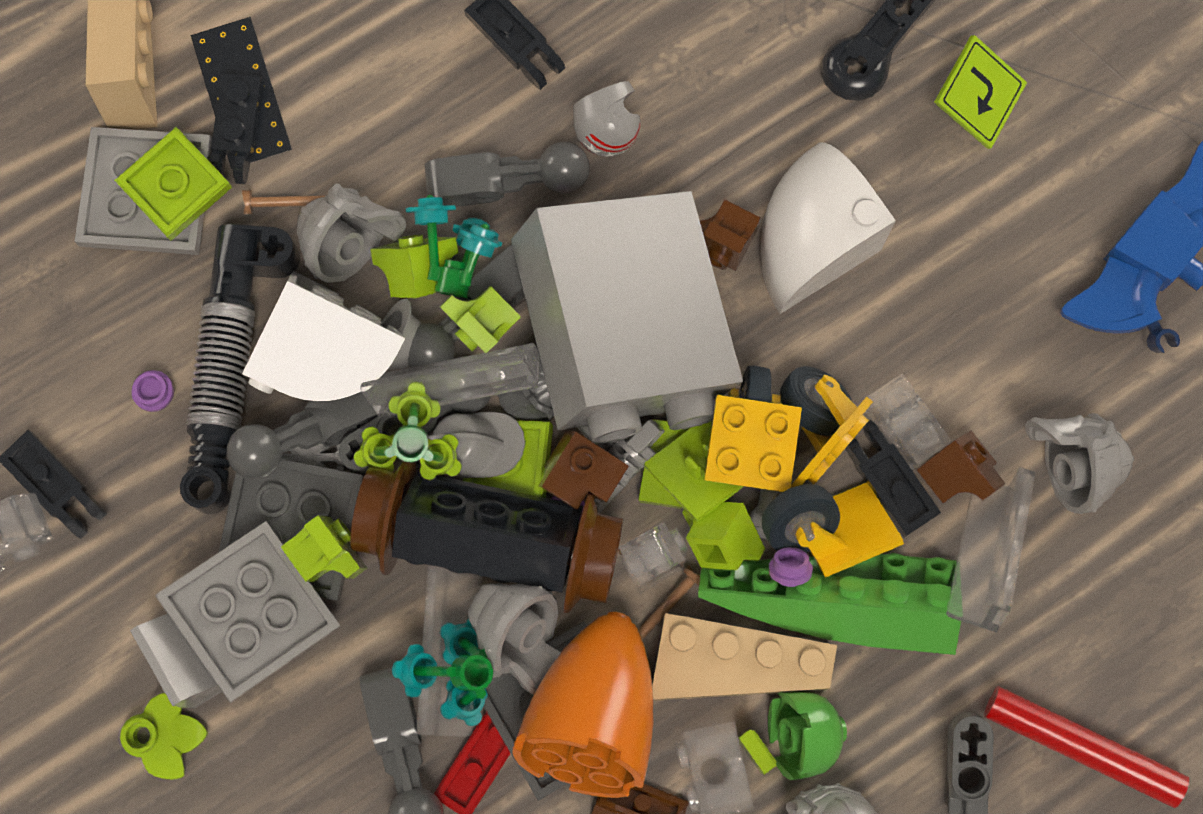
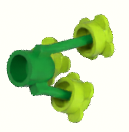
M420 382L410 383L406 392L400 396H393L389 401V410L397 414L399 421L404 426L399 428L395 435L391 436L379 433L375 427L364 429L361 434L363 442L360 450L356 451L353 456L355 464L359 467L369 466L391 471L394 470L393 462L396 457L405 462L420 460L422 465L420 474L428 480H433L437 475L441 474L456 476L462 469V464L457 460L456 453L459 445L458 439L453 435L447 434L442 439L430 440L426 432L421 428L430 420V417L435 418L439 415L441 406L437 400H432L426 394L425 386Z

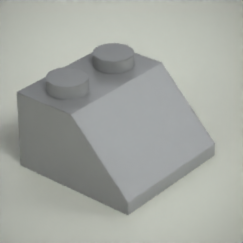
M168 614L137 625L130 630L172 706L195 709L222 692Z

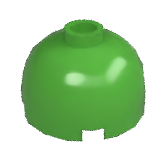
M786 691L778 693L781 698L772 699L768 713L769 742L771 744L778 739L781 756L774 757L777 761L778 769L789 780L805 779L825 773L836 763L842 751L843 742L847 738V727L844 719L839 716L837 710L827 698L814 692Z

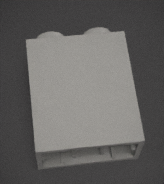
M692 191L536 208L511 239L558 430L588 426L592 442L604 443L623 439L642 431L640 421L642 416L666 413L671 430L699 426L713 420L716 395L723 396L743 382Z

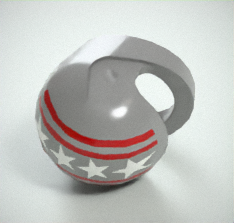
M629 81L619 82L585 96L573 105L574 129L577 139L591 153L603 157H613L627 151L636 141L641 125L640 115L628 112L623 103L635 91Z

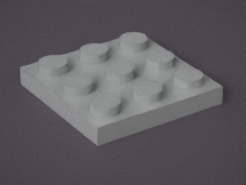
M91 127L74 241L79 247L199 255L204 213L170 241L114 181L169 132ZM183 133L210 162L212 137L204 134Z
M266 521L155 595L230 704L340 627L310 582L304 581L281 549L283 544Z

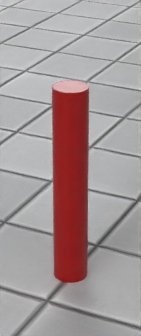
M1000 686L995 688L984 712L985 718L1172 808H1177L1186 795L1189 786L1188 776Z

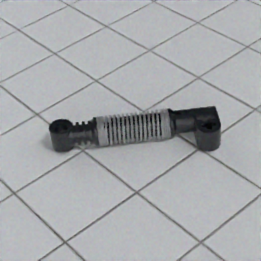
M225 224L218 227L210 294L203 300V306H201L202 314L200 315L203 320L200 321L202 327L199 328L201 333L198 336L200 341L197 343L199 349L196 350L198 356L195 357L198 363L194 364V367L198 370L193 372L197 376L192 379L195 383L191 386L194 392L190 393L194 399L189 401L194 406L188 408L192 413L188 414V422L186 423L187 433L191 436L190 442L194 444L189 449V453L194 456L188 457V463L193 466L187 467V472L182 477L180 483V494L183 500L204 514H216L224 510L229 504L231 497V487L228 483L229 471L224 469L230 468V464L226 459L228 441L233 433L241 427L242 423L240 414L243 413L241 407L244 406L242 400L245 398L243 393L246 391L244 385L247 384L245 380L247 376H241L249 361L247 357L250 356L248 350L251 349L249 343L252 341L250 336L253 334L251 329L253 328L255 306L251 302L253 277L285 278L291 275L293 271H296L300 263V253L289 234L280 228ZM258 242H261L266 251L259 250V257L257 262L255 261ZM278 248H282L283 251H278V252H277V249H278ZM269 254H275V258H271ZM213 481V494L205 500H199L197 494L199 487L205 482Z

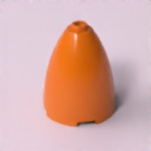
M609 612L607 615L599 616L576 635L548 669L523 717L512 751L517 763L532 775L540 778L546 772L559 781L569 783L570 791L598 797H628L630 788H643L652 744L653 688L646 650L638 628L632 623L629 616L620 612Z

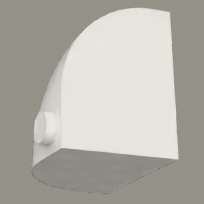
M818 143L804 153L789 168L774 190L764 216L760 236L761 269L766 288L780 314L881 251L896 221L857 167L842 152L827 143Z
M293 271L242 374L250 377L248 383L251 386L269 394L275 389L303 400H337L356 394L378 380L394 361L405 337L393 326L388 325L387 328L380 326L382 323L380 321L381 318L360 305L348 309L343 306L344 299L338 293Z

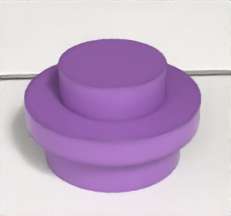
M151 370L142 373L136 378L132 386L134 402L141 409L149 412L164 409L170 404L174 396L172 381L160 371Z
M789 547L778 550L769 563V575L771 578L787 587L804 584L812 577L813 567L808 555L797 548Z

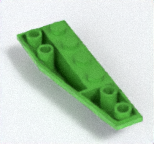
M896 553L880 554L825 578L814 557H809L813 567L812 577L808 582L795 587L781 585L769 575L771 559L743 561L738 570L701 569L698 597L738 614L783 629L827 640L867 647L956 655L962 619L959 561L946 560L940 557L903 556Z

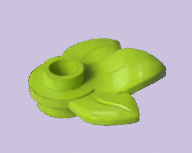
M165 693L150 699L142 714L134 715L124 723L120 733V741L128 754L141 757L148 773L158 778L175 780L185 776L182 754L197 748L207 737L208 731L197 719L181 715L182 707L172 706ZM143 727L147 728L150 732V738L145 744L140 743L137 739V733Z

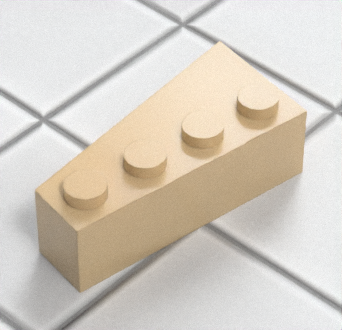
M88 0L86 87L108 128L138 130L157 127L151 37L153 13L149 0Z
M665 613L652 683L653 701L776 694L786 691H825L831 687L837 645Z

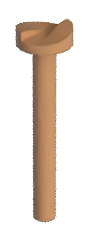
M242 190L245 205L244 214H252L253 207L306 206L317 198L325 197H252L251 190Z
M689 565L682 570L687 577L638 629L642 640L663 619L665 613H668L695 583L699 586L700 576Z

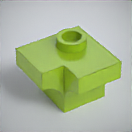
M422 234L403 236L398 238L396 243L370 249L373 265L378 266L386 275L391 297L419 298L436 293L434 292L436 281L427 279L430 267L428 238L423 239ZM437 237L439 267L444 266L445 260H450L454 255L458 254L456 237Z
M491 286L476 299L462 301L450 295L439 306L460 327L455 335L472 352L479 346L487 353L521 318Z
M723 502L699 522L685 509L682 513L690 527L686 539L701 568L738 570L743 560L759 561L765 547L744 503Z
M317 515L305 524L304 528L296 536L281 546V549L305 582H315L325 573L332 570L341 573L346 579L355 578L367 569V566L356 551L351 549V544L349 543L351 532L339 518L333 521L331 517Z

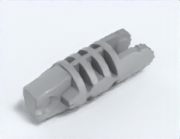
M648 420L642 426V431L617 440L607 451L629 467L607 503L597 498L595 499L599 514L644 467V463L656 454L651 449V446L665 431L654 420Z

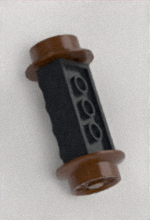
M403 461L396 471L370 467L367 470L354 508L350 543L353 551L376 555L381 574L387 576L392 572L397 559H403L414 565L427 564L446 568L457 574L470 573L489 577L500 583L513 582L528 586H542L547 591L563 593L569 573L564 602V613L569 614L580 598L607 603L624 519L599 514L592 494H588L584 509L582 505L578 509H574L563 501L442 476H436L433 480L423 478L420 472L416 474L415 462Z

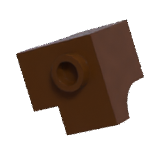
M724 199L720 209L713 217L699 221L711 265L722 270H726L728 267L736 271L759 229L761 217Z
M972 430L954 440L917 469L918 473L942 503L963 492L972 493L983 501L1006 484L993 468L997 462Z
M566 431L544 465L546 472L538 486L574 509L579 508L587 493L607 503L629 466L578 432Z

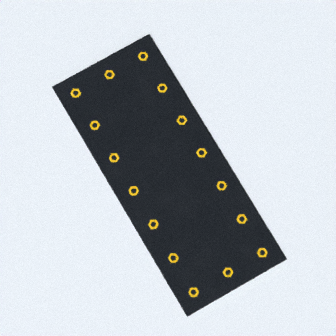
M251 17L190 35L215 116L222 73L261 76L264 81L254 157H251L250 163L292 150ZM227 155L230 167L233 169L235 166V156Z

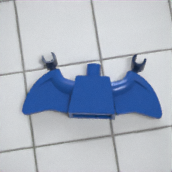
M1203 141L1197 146L1180 182L1167 192L1162 190L1151 201L1103 258L1106 264L1096 282L1061 308L1060 313L1062 317L1085 328L1106 333H1131L1148 328L1150 333L1147 337V347L1155 353H1165L1160 344L1162 335L1165 336L1167 343L1171 347L1179 346L1180 338L1177 332L1172 329H1163L1159 323L1162 317L1157 309L1156 299L1159 291L1165 290L1177 277L1196 291L1203 285V263L1194 257L1203 247Z

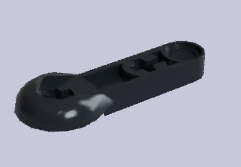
M886 0L860 32L840 39L829 47L822 59L821 74L825 85L835 95L845 100L860 101L874 96L882 89L888 78L892 53L935 0H914L908 14L904 13L901 17L895 14L896 8H902L908 0ZM856 63L861 64L862 69L860 73L856 72L853 76L847 73L849 66H854Z

